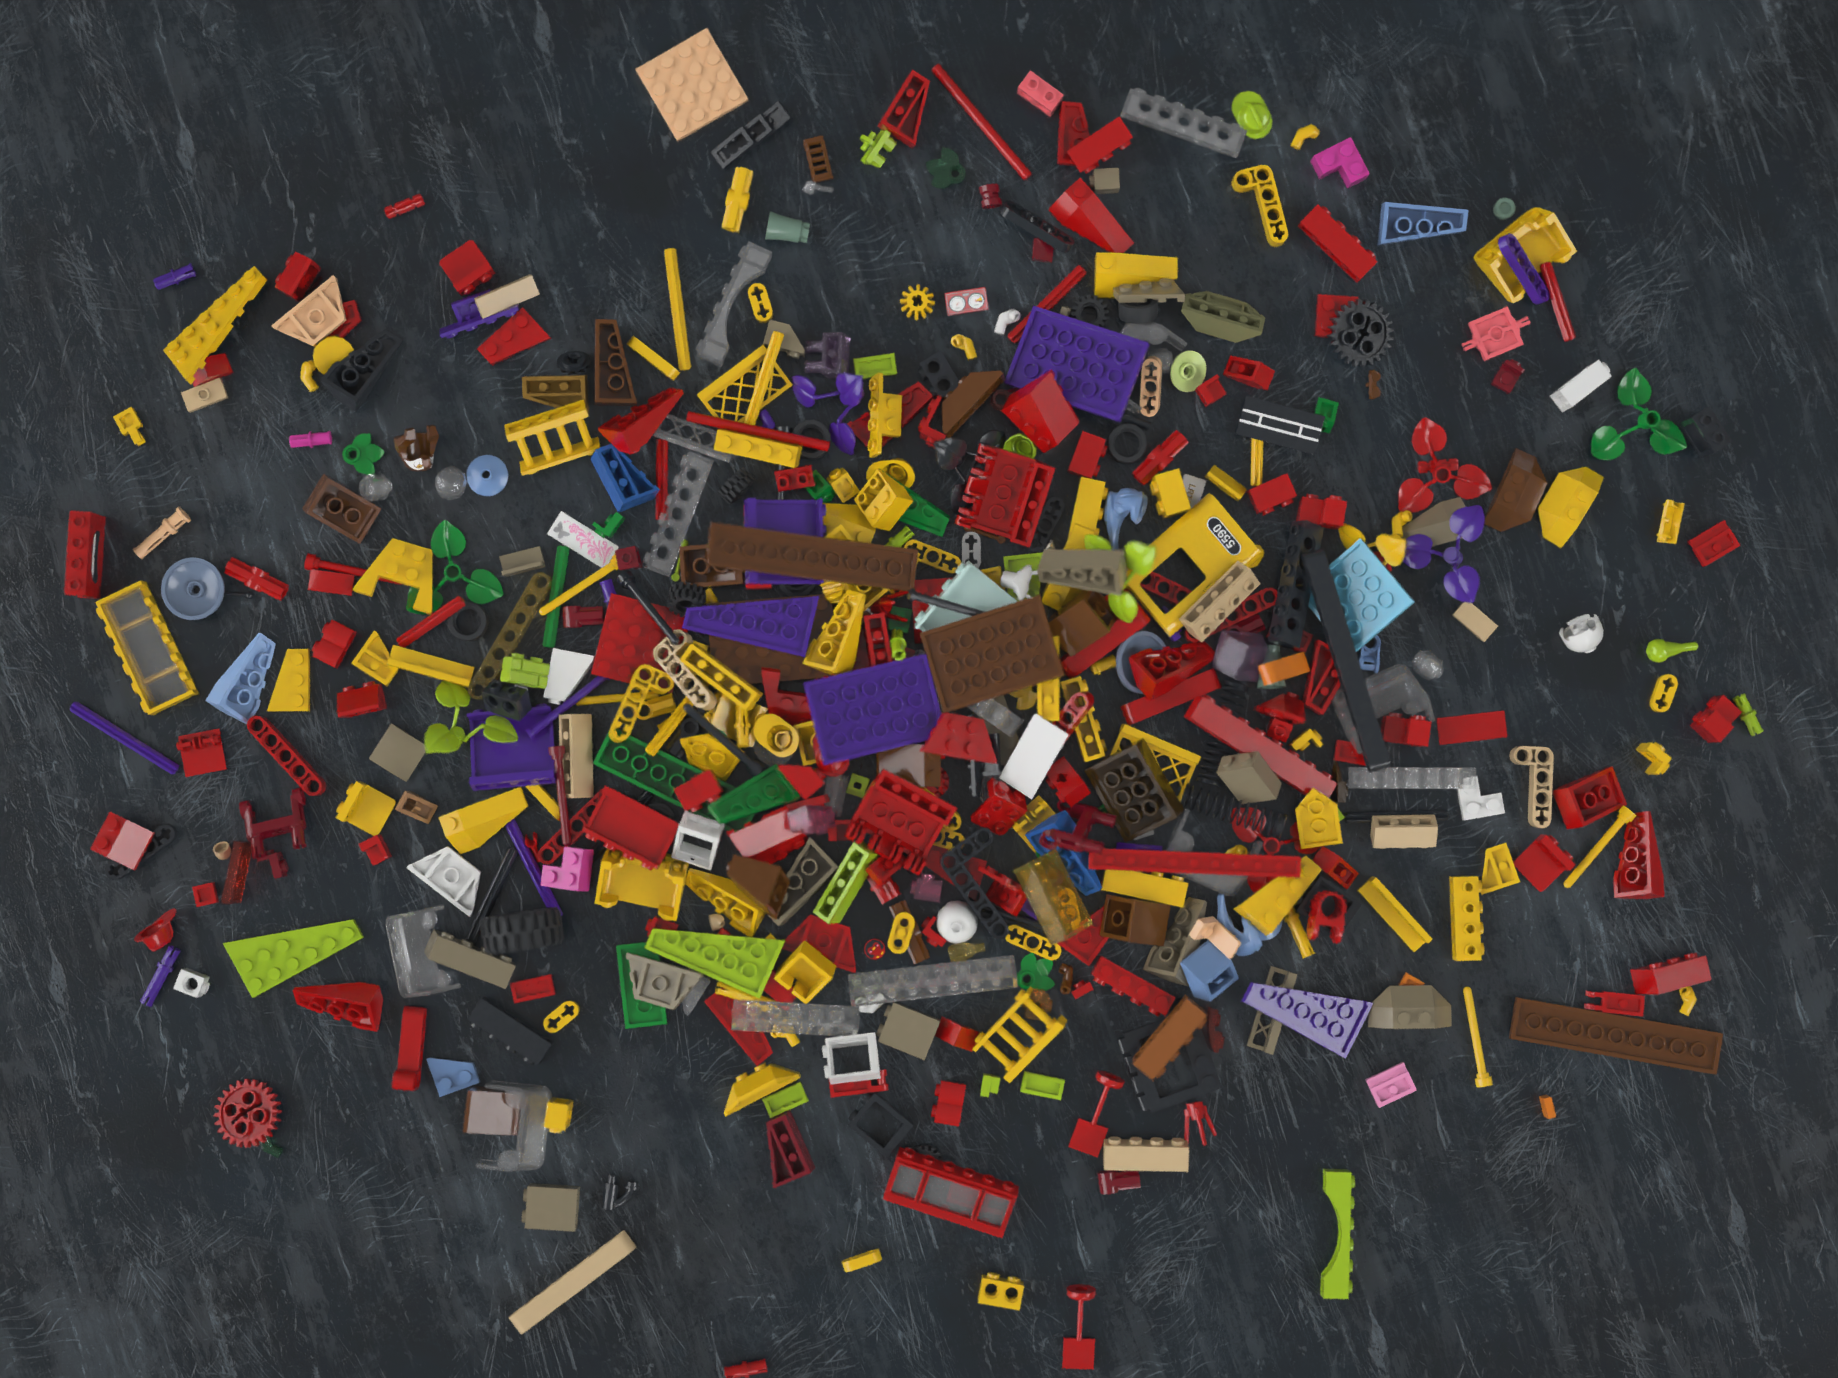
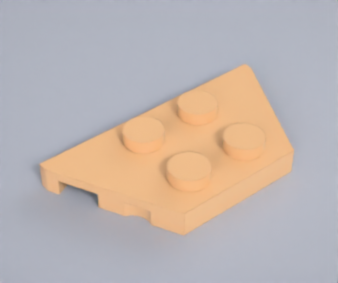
M334 275L331 276L271 326L282 333L315 347L322 339L346 321L337 278Z

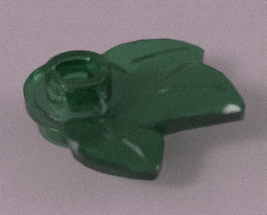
M942 148L941 159L926 162L929 173L935 176L931 185L936 188L943 189L951 183L958 184L965 178V168L959 164L958 155L949 148ZM953 171H958L959 175L957 177H953L951 173Z

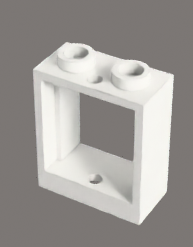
M1598 360L1555 391L1550 397L1559 409L1564 412L1611 377L1610 369L1604 362L1601 363Z
M685 811L678 827L671 858L711 871L725 824L719 825L717 821ZM688 834L712 842V850L684 842V835Z
M875 1032L825 1038L826 1045L822 1046L823 1058H827L828 1065L824 1066L825 1078H829L831 1084L881 1078ZM868 1044L871 1071L835 1075L834 1048Z

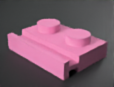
M1404 1062L1365 1079L1379 1108L1417 1090Z

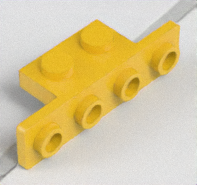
M883 373L875 374L869 381L871 399L868 404L870 410L868 451H870L869 456L871 458L881 455L882 436L896 438L901 436L902 395L883 393Z

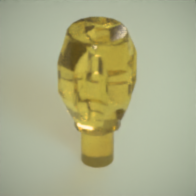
M964 942L948 947L951 962L965 961L976 955V953L985 951L984 943L974 945L973 943Z

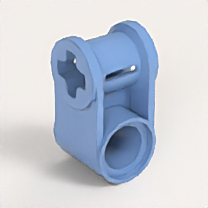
M1376 635L1373 638L1375 643L1372 648L1364 645L1358 650L1357 657L1361 670H1369L1374 673L1379 671L1381 640Z

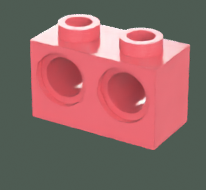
M1031 70L1020 83L1017 90L1020 96L1049 117L1055 112L1064 96Z

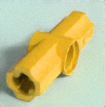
M736 167L731 189L729 188L727 193L726 211L722 223V229L727 231H740L743 214L748 207L753 171L747 168Z

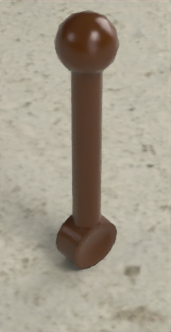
M964 527L966 532L972 531L995 539L1000 544L1005 542V537L996 536L973 527L970 529Z

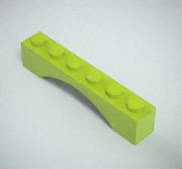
M1323 1169V1191L1329 1197L1338 1220L1336 1249L1328 1266L1321 1273L1320 1295L1325 1299H1349V1293H1352V1280H1349V1272L1353 1271V1261L1350 1259V1251H1353V1238H1350V1230L1354 1229V1219L1351 1217V1209H1354V1196H1351V1188L1355 1186V1177L1351 1175L1352 1172L1348 1169Z

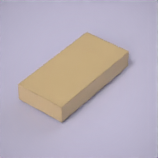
M1463 602L1452 614L1483 642L1498 627L1472 603Z

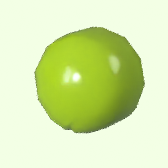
M1020 433L1009 437L1004 443L1003 449L1034 458L1037 447L1025 434Z

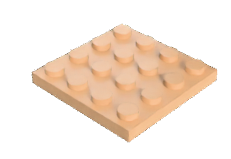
M707 28L636 68V72L677 142L749 101Z

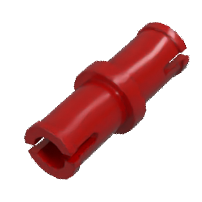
M765 1359L748 1363L743 1361L739 1365L724 1367L726 1378L744 1376L749 1378V1375L768 1372Z

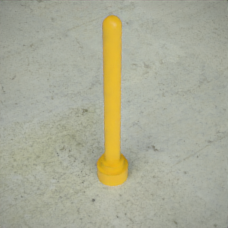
M616 555L612 556V559L609 560L610 563L540 608V615L548 614L614 569L617 571Z
M1624 805L1620 808L1617 815L1618 819L1564 881V887L1570 888L1624 824L1634 820L1636 815Z
M1465 987L1463 993L1478 1070L1477 1078H1475L1476 1087L1493 1085L1492 1076H1489V1072H1486L1472 990L1470 987Z

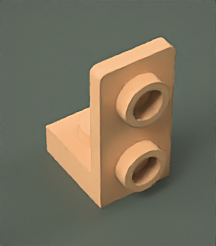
M1214 916L1199 918L1189 934L1194 940L1207 938L1228 958H1233L1241 945V941Z

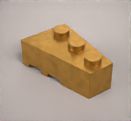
M587 375L522 377L523 398L555 408L584 399L589 416Z

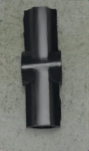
M695 705L693 707L702 716H704L706 712H709V710H703L701 708L696 707ZM688 714L665 749L681 759L685 750L681 745L680 739L698 735L702 726ZM688 722H693L696 725L694 733L689 734L686 732L685 726Z

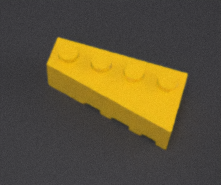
M1307 856L1301 858L1300 878L1275 877L1236 906L1234 910L1249 920L1265 936L1269 935L1275 930L1322 869Z

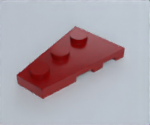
M1061 101L1057 164L1075 166L1067 151L1090 136L1088 123L1082 103ZM1097 161L1096 163H1094V164L1096 165V168H1098V167H1099L1098 161Z
M522 307L479 346L477 350L491 365H494L541 342H546L551 337Z
M932 845L925 858V866L954 886L939 864L940 856L948 849ZM947 856L944 859L946 867H952L955 863L952 856ZM972 857L964 863V866L980 886L984 873L979 871L978 868L981 866L985 869L987 861ZM959 873L956 877L958 884H964L967 880L965 873ZM971 890L968 896L976 900L978 891Z

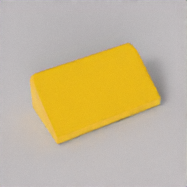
M1213 465L1205 478L1236 501H1239L1246 492L1244 486L1216 465Z

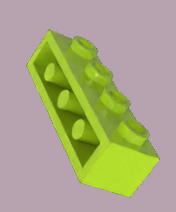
M856 842L852 844L834 877L829 882L827 889L819 899L813 913L828 924L841 922L868 876L865 870L880 856L873 852L874 848L872 850L867 849L866 842H861L860 845Z

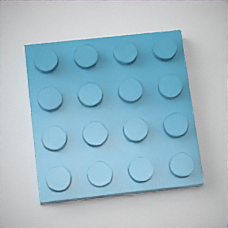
M1361 538L1329 565L1356 652L1415 603ZM1311 591L1308 606L1320 620Z

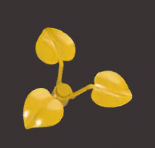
M1344 523L1338 529L1340 539L1346 549L1351 547L1360 538L1365 542V536L1362 532L1349 524ZM1395 533L1391 535L1381 534L1376 538V542L1367 545L1369 548L1377 546V549L1385 558L1383 561L1384 566L1387 563L1392 566H1398L1404 558L1406 539H1402Z

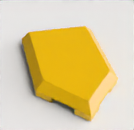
M710 734L680 739L689 764L703 771L713 769L716 777L723 781L728 779L740 761Z
M1312 788L1295 809L1301 849L1343 844L1337 803L1315 788Z

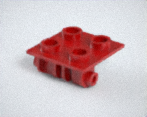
M220 729L178 736L179 742L176 743L178 751L181 750L185 777L227 769Z

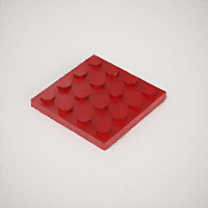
M613 593L610 594L591 674L630 683L634 672L641 665H650L666 673L655 660L653 652L655 647L667 636L637 599ZM651 603L673 631L678 629L686 633L688 632V630L682 629L685 615L680 617V614L675 615L674 611L670 612L668 607ZM683 636L679 637L680 642H679L678 645H680V644L683 643V641H684V637H683ZM668 650L663 653V659L668 657ZM679 666L675 670L676 674L678 673ZM639 671V677L642 680L649 679V674L646 671ZM659 679L658 685L663 689H667L668 682L665 679ZM674 685L667 693H673Z

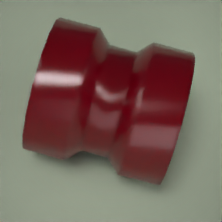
M986 184L979 187L980 195L983 198L981 201L982 209H993L1002 206V200L998 195L1000 192L999 184Z

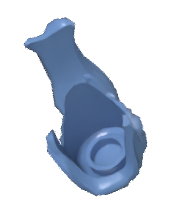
M1122 488L1119 492L1108 491L1103 519L1109 543L1113 550H1119V531L1124 518L1130 513L1131 520L1135 524L1142 520L1147 509V496L1143 491L1132 488Z
M1219 893L1217 896V920L1241 941V945L1235 954L1237 956H1247L1255 951H1259L1260 947H1262V942L1256 929L1249 920L1244 919L1242 921L1244 932L1238 931L1233 926L1231 917H1229L1226 910L1224 894Z

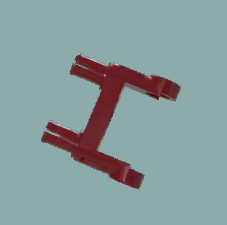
M301 787L292 789V795H290L293 815L257 823L255 811H253L250 801L239 802V810L245 822L246 837L251 843L253 859H260L259 855H261V858L266 856L264 839L282 834H292L294 849H301L300 845H302V848L307 846L304 830L306 829L304 814L306 799Z
M1058 800V810L1060 812L1066 810L1070 817L1077 818L1079 821L1073 834L1055 829L1045 830L1040 837V844L1044 848L1051 850L1060 847L1079 853L1087 851L1101 855L1104 842L1091 840L1087 837L1092 826L1096 823L1114 828L1117 815L1101 812L1097 807L1079 802L1073 807L1067 808ZM1046 836L1052 837L1055 841L1047 840Z

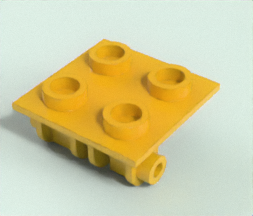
M1040 795L1027 805L1028 811L1017 822H1014L1015 824L1012 826L1034 853H1036V850L1025 834L1050 816L1056 814Z

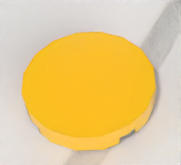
M325 337L314 347V364L319 372L325 375L332 364L346 358L354 349L343 337Z

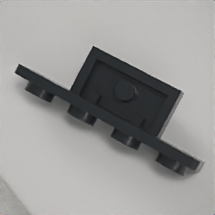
M968 714V717L979 718V714ZM999 733L988 734L997 760L996 764L968 761V770L971 772L969 790L972 793V797L983 796L982 776L1002 775Z

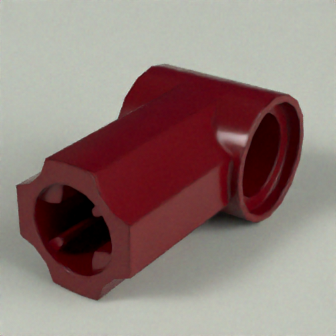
M603 606L562 607L563 628L600 625L604 622Z
M1257 613L1226 628L1223 632V639L1230 645L1237 644L1265 630L1264 623ZM1231 629L1238 632V639L1236 641L1228 637V632Z
M1105 1170L1097 1173L1100 1194H1113L1119 1192V1190L1140 1188L1139 1171L1124 1170L1116 1172V1170Z

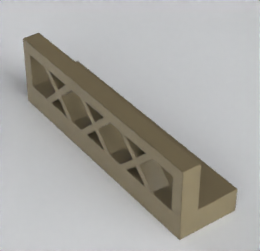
M1270 966L1265 985L1271 984L1275 986L1272 982L1274 972L1284 974L1285 977L1283 983L1277 987L1293 989L1297 974ZM1257 1010L1246 1046L1273 1055L1282 1023L1272 1018L1271 1023L1263 1027L1260 1022V1016L1264 1013ZM1263 1031L1266 1037L1264 1046L1253 1043L1254 1036Z

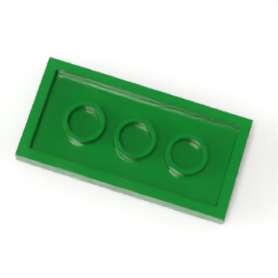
M647 942L616 945L625 1029L668 1023L665 1007L634 999L633 983L629 974L631 972L629 959H626V954L630 952L661 961L659 954L644 948Z

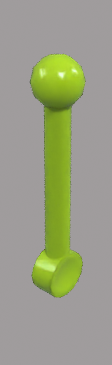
M683 539L680 544L681 546H688L689 542ZM680 555L675 573L672 575V580L676 582L680 580Z

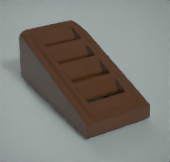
M818 136L803 140L813 183L833 179L824 137ZM821 144V147L809 150L810 146ZM823 152V156L811 158V155ZM825 161V164L813 167V163ZM827 169V173L815 175V171Z

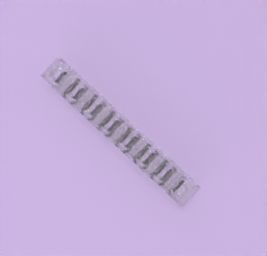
M1014 955L848 974L851 1007L1018 988Z

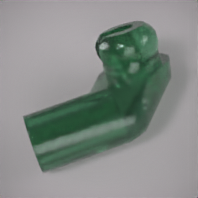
M265 1136L267 1141L265 1143L259 1141L264 1152L276 1158H279L282 1154L283 1148L272 1144L271 1137Z

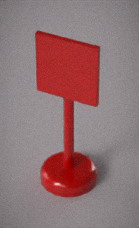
M1097 1071L1096 1074L1097 1081L1105 1085L1092 1122L1078 1118L1068 1145L1072 1149L1097 1158L1108 1128L1096 1124L1109 1088L1121 1089L1125 1083L1119 1076L1106 1071Z
M1084 1284L1070 1285L1067 1287L1068 1297L1078 1300L1077 1338L1063 1337L1062 1368L1094 1370L1095 1338H1082L1083 1302L1093 1299L1096 1295V1289Z

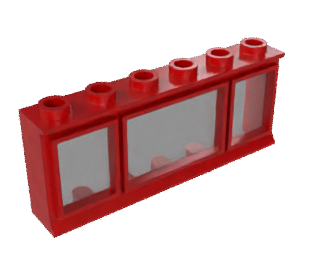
M899 1147L885 1188L883 1200L1003 1238L1018 1196L1019 1186L1011 1181H1002L992 1175L975 1172L971 1168L956 1166L950 1161L944 1162L935 1159L931 1155H923L910 1148Z

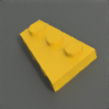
M287 649L267 712L310 711V649Z

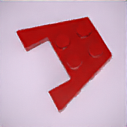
M762 667L761 675L769 714L781 717L792 727L812 721L806 693L778 690L780 669Z

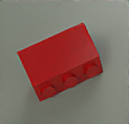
M780 765L778 767L805 800L826 784L824 781L826 776L819 768L814 769L813 767Z

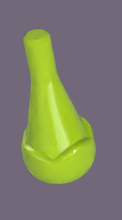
M1654 639L1648 643L1646 654L1651 661L1659 663L1681 652L1697 650L1698 644L1696 642L1674 643L1664 641L1663 639Z

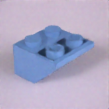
M1209 940L1180 962L1195 998L1212 1001L1239 979L1233 962Z

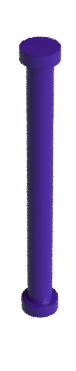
M597 676L530 729L526 728L525 731L533 740L538 732L558 718L559 715H562L605 680L609 681L610 679Z

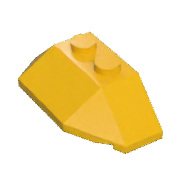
M1588 467L1558 473L1538 507L1543 538L1562 548L1578 528L1599 493L1603 476Z
M764 1062L754 1068L755 1072L749 1075L745 1072L737 1076V1081L733 1083L726 1104L725 1116L801 1077L800 1072L773 1063L766 1065Z

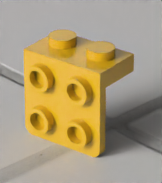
M356 781L355 784L351 783L346 792L348 797L345 802L342 801L336 810L338 813L336 818L342 822H349L373 836L380 834L396 805L395 799L362 781Z

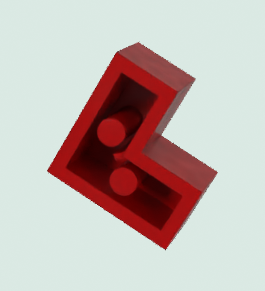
M1306 494V497L1300 498L1296 521L1307 520L1321 527L1337 530L1344 524L1347 501H1343L1340 496L1330 495V497L1321 500L1318 499L1317 495Z
M1724 695L1713 696L1706 703L1708 707L1703 712L1699 711L1692 718L1694 722L1690 727L1707 743L1721 742L1734 728L1732 725L1733 721L1742 713Z
M1389 712V716H1383L1381 734L1385 742L1428 747L1432 722L1426 721V717L1414 715L1410 716L1409 719L1401 718L1402 714Z
M713 769L697 775L674 789L684 810H691L692 813L703 808L702 803L706 801L712 803L721 798L720 794L724 792Z

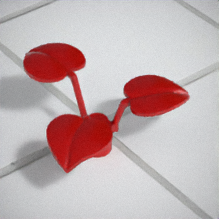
M1426 417L1416 425L1412 435V445L1419 455H1426L1430 452L1437 467L1432 472L1433 479L1425 484L1418 478H1409L1401 484L1398 491V509L1402 512L1408 510L1414 513L1427 508L1434 497L1433 492L1427 487L1436 482L1446 483L1450 478L1456 479L1454 491L1463 499L1476 498L1492 489L1487 475L1475 465L1465 464L1460 466L1457 472L1458 476L1451 475L1448 467L1441 466L1433 451H1440L1444 448L1447 436L1440 425Z
M1249 807L1246 825L1252 815L1254 808ZM1236 808L1232 810L1231 819L1236 811ZM1245 808L1240 809L1238 823L1244 813ZM1258 809L1256 813L1254 827L1256 826L1258 819L1261 815V811ZM1237 814L1232 821L1233 830L1240 840L1251 843L1259 836L1264 841L1263 848L1268 855L1278 853L1281 845L1294 842L1295 849L1302 854H1312L1320 848L1301 849L1297 822L1290 828V834L1293 838L1279 842L1276 838H1265L1260 833L1261 820L1255 831L1252 830L1253 818L1246 829L1244 828L1245 816L1239 826L1236 825ZM1264 815L1262 830H1263V828H1264V826H1265V824H1266V817H1265V815ZM1247 876L1248 884L1253 893L1275 878Z

